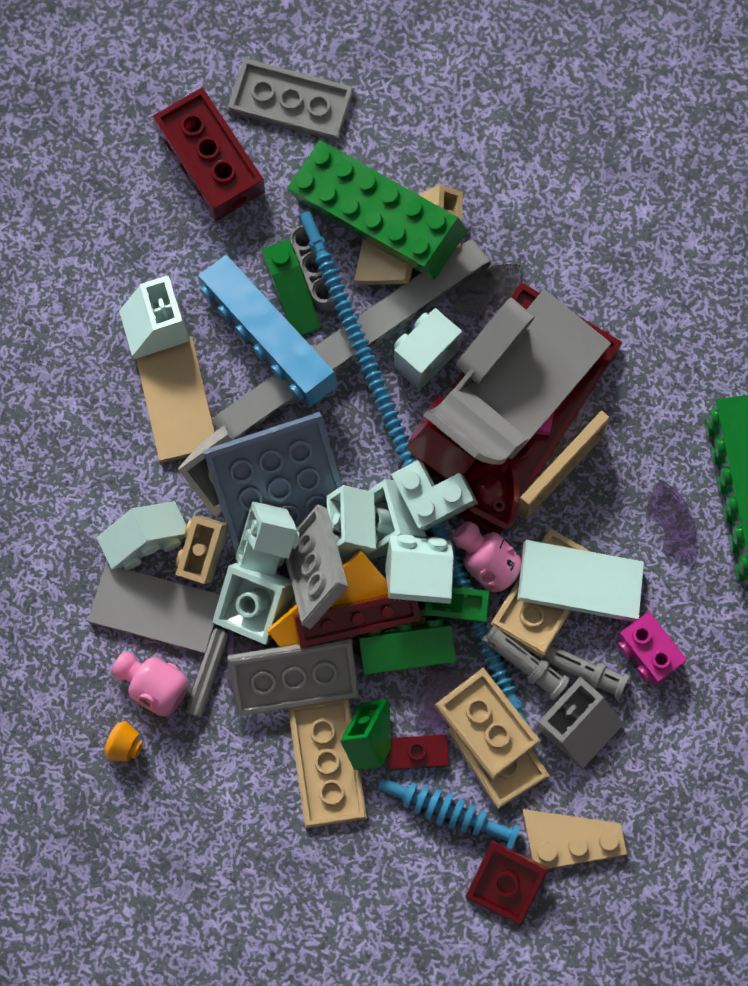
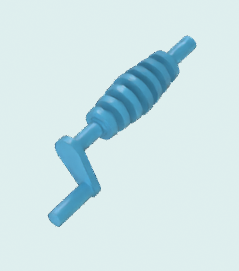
M385 778L381 779L378 789L401 798L404 801L403 806L409 809L411 803L416 804L414 812L420 815L422 808H426L425 819L431 821L434 812L438 813L436 825L442 827L445 818L448 817L451 818L448 825L449 829L454 830L457 822H461L463 824L460 832L467 833L469 826L474 828L472 835L479 836L480 832H486L508 841L506 847L513 849L521 826L515 824L512 830L488 820L489 818H486L487 812L483 810L477 816L474 814L476 806L470 804L468 811L462 810L465 804V800L459 798L456 807L452 806L451 803L454 798L452 793L448 792L444 802L440 801L442 790L436 789L433 797L428 796L430 787L424 786L420 793L416 791L418 784L411 783L410 787H405Z

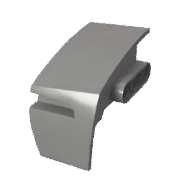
M545 289L541 291L527 310L513 298H509L457 361L455 366L466 375L437 407L427 410L423 416L474 458L493 465L503 464L508 458L512 460L611 343Z

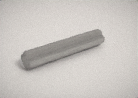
M214 629L186 708V713L190 716L201 718L229 639L228 632L224 630Z

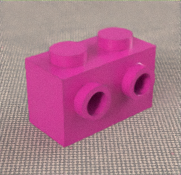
M650 611L621 631L617 638L620 641L617 645L622 654L627 659L632 657L639 666L636 670L640 677L646 683L651 681L654 686H657L684 666L687 661L686 657Z

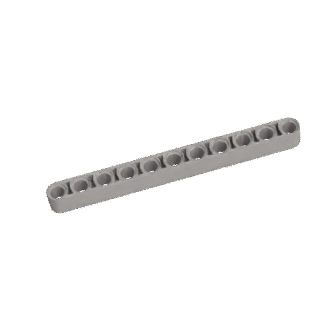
M471 239L463 243L461 247L456 248L435 280L420 273L411 279L409 284H404L358 316L357 323L362 324L360 331H364L366 333L364 339L369 340L367 347L374 349L383 342V338H390L407 326L406 322L409 320L413 322L423 313L430 310V305L433 303L437 305L453 294V289L456 287L460 289L476 278L479 271H486L491 265V261L477 243ZM346 326L313 347L334 372L337 370L341 372L359 359V357H355L357 350L351 348L354 343L348 340L350 334L345 333ZM273 375L217 414L212 423L217 430L225 425L233 437L238 439L252 434L263 426L261 423L265 420L269 422L285 411L288 404L293 405L298 400L288 388L290 384L285 379L280 381Z

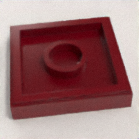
M492 840L465 898L522 926L549 868Z

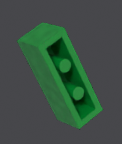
M429 618L425 620V624L413 625V623H408L391 629H382L358 635L364 675L456 662L452 626L449 621H444L443 618Z

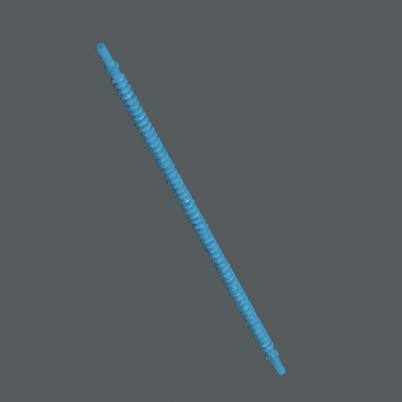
M304 212L299 217L310 240L309 246L314 251V254H316L315 262L320 264L318 270L324 272L322 278L327 279L325 286L330 287L328 293L334 296L332 302L337 303L335 309L340 310L338 317L344 320L341 324L347 327L345 333L350 334L348 340L354 343L351 348L357 350L355 357H360L358 364L364 367L361 371L367 374L365 380L370 381L368 388L374 390L371 395L377 397L375 404L380 405L378 411L384 414L382 420L387 421L385 428H390L388 435L394 437L392 444L397 445L395 451L400 452L399 460L404 461L402 468L418 460L406 449L408 445L407 439L409 438L408 434H404L406 427H401L403 420L397 418L399 411L394 410L396 404L394 402L391 403L392 395L387 394L389 388L384 387L386 380L380 378L382 371L377 370L379 364L373 361L376 357L370 354L372 348L367 347L369 340L364 339L366 333L360 331L362 324L357 323L359 317L353 314L356 309L350 307L352 301L347 300L349 293L344 292L346 286L340 284L342 277L337 276L339 270L334 269L336 263L330 260L332 254L326 250L325 239L323 236H320L311 212ZM440 523L429 529L431 533L434 532V537L451 541L452 545L453 539L448 538L450 531L445 530L446 523ZM452 547V581H455L453 587L474 589L469 587L471 580L465 577L468 573L462 570L464 564L458 561L461 556L455 554L457 547ZM468 621L473 624L471 630L476 631L474 637L480 640L477 645L483 647L481 654H485L487 657L484 661L490 664L488 670L494 673L491 678L497 680L496 684L527 723L522 711L523 705L514 692L516 686L511 685L510 682L513 679L508 678L509 670L504 669L506 662L500 660L501 655L482 642L484 635L490 629L486 627L488 621Z

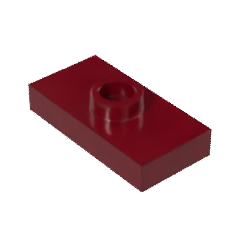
M447 734L391 738V749L386 757L387 771L449 767Z

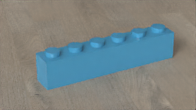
M227 255L198 275L202 284L200 292L209 303L214 301L219 306L217 310L226 322L232 320L236 325L235 330L241 339L245 342L248 339L251 341L256 355L262 361L267 359L272 366L270 368L274 375L280 381L285 379L290 384L288 388L298 401L303 399L311 407L339 386L335 372Z

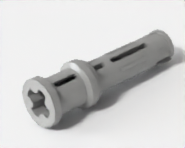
M495 625L484 635L482 642L493 648L525 673L529 683H536L548 692L550 699H556L568 684L569 677L566 675L561 676L550 668L548 661L538 660L523 647L502 633Z
M550 645L543 657V660L548 661L550 665L576 677H582L594 689L599 688L613 694L614 698L618 701L630 677L628 674L621 675L607 669L604 663L592 664Z

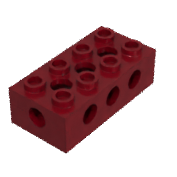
M203 87L153 115L155 130L215 222L265 193L263 177ZM222 176H229L226 179H220Z

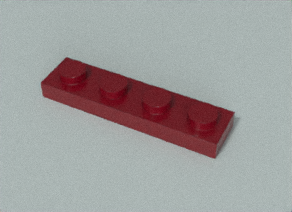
M388 594L330 607L311 629L302 625L299 614L293 615L300 648L421 621L417 601L390 599Z

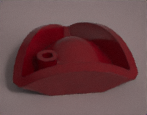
M507 459L503 464L498 465L482 462L466 471L463 476L478 504L468 510L499 527L507 529L513 526L517 515L520 494L519 476L513 461Z

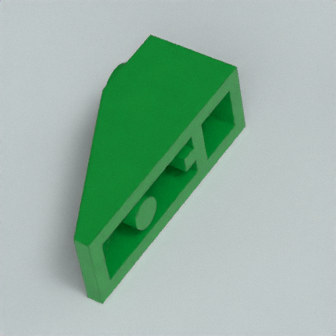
M290 239L263 248V262L286 320L301 336L320 330L321 325Z

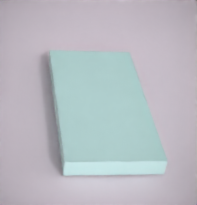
M525 540L523 543L517 601L635 622L639 619L644 562Z

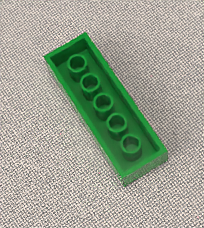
M319 140L287 187L301 204L433 280L437 278L468 232L461 220L454 214Z
M748 395L715 400L712 409L709 410L708 419H705V430L707 436H712L714 447L710 450L713 465H718L720 476L716 478L719 494H724L726 505L722 506L723 518L725 523H730L732 534L728 535L729 547L731 552H736L738 563L734 564L735 576L737 581H742L743 588L748 589Z

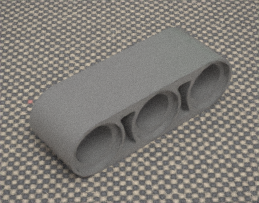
M298 226L291 233V244L300 264L313 305L319 311H330L334 309L337 303L332 302L333 295L328 299L317 297L319 292L329 291L330 287L325 286L327 279L322 278L323 271L317 273L307 271L309 266H320V264L315 262L317 257L310 246L301 247L297 244L301 239L309 240L304 226Z

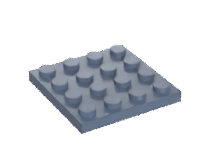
M320 412L203 450L235 554H237L252 501L287 509L297 528L315 506L319 504L327 508V495L342 486Z

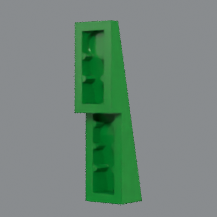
M452 587L451 604L417 601L420 617L486 622L489 591Z

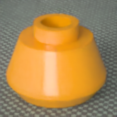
M127 721L117 723L107 739L104 754L109 761L128 762L131 758L136 759L142 749L143 742L139 741L140 734Z

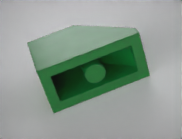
M388 699L360 703L340 739L354 770H372L381 767L391 749L390 704Z

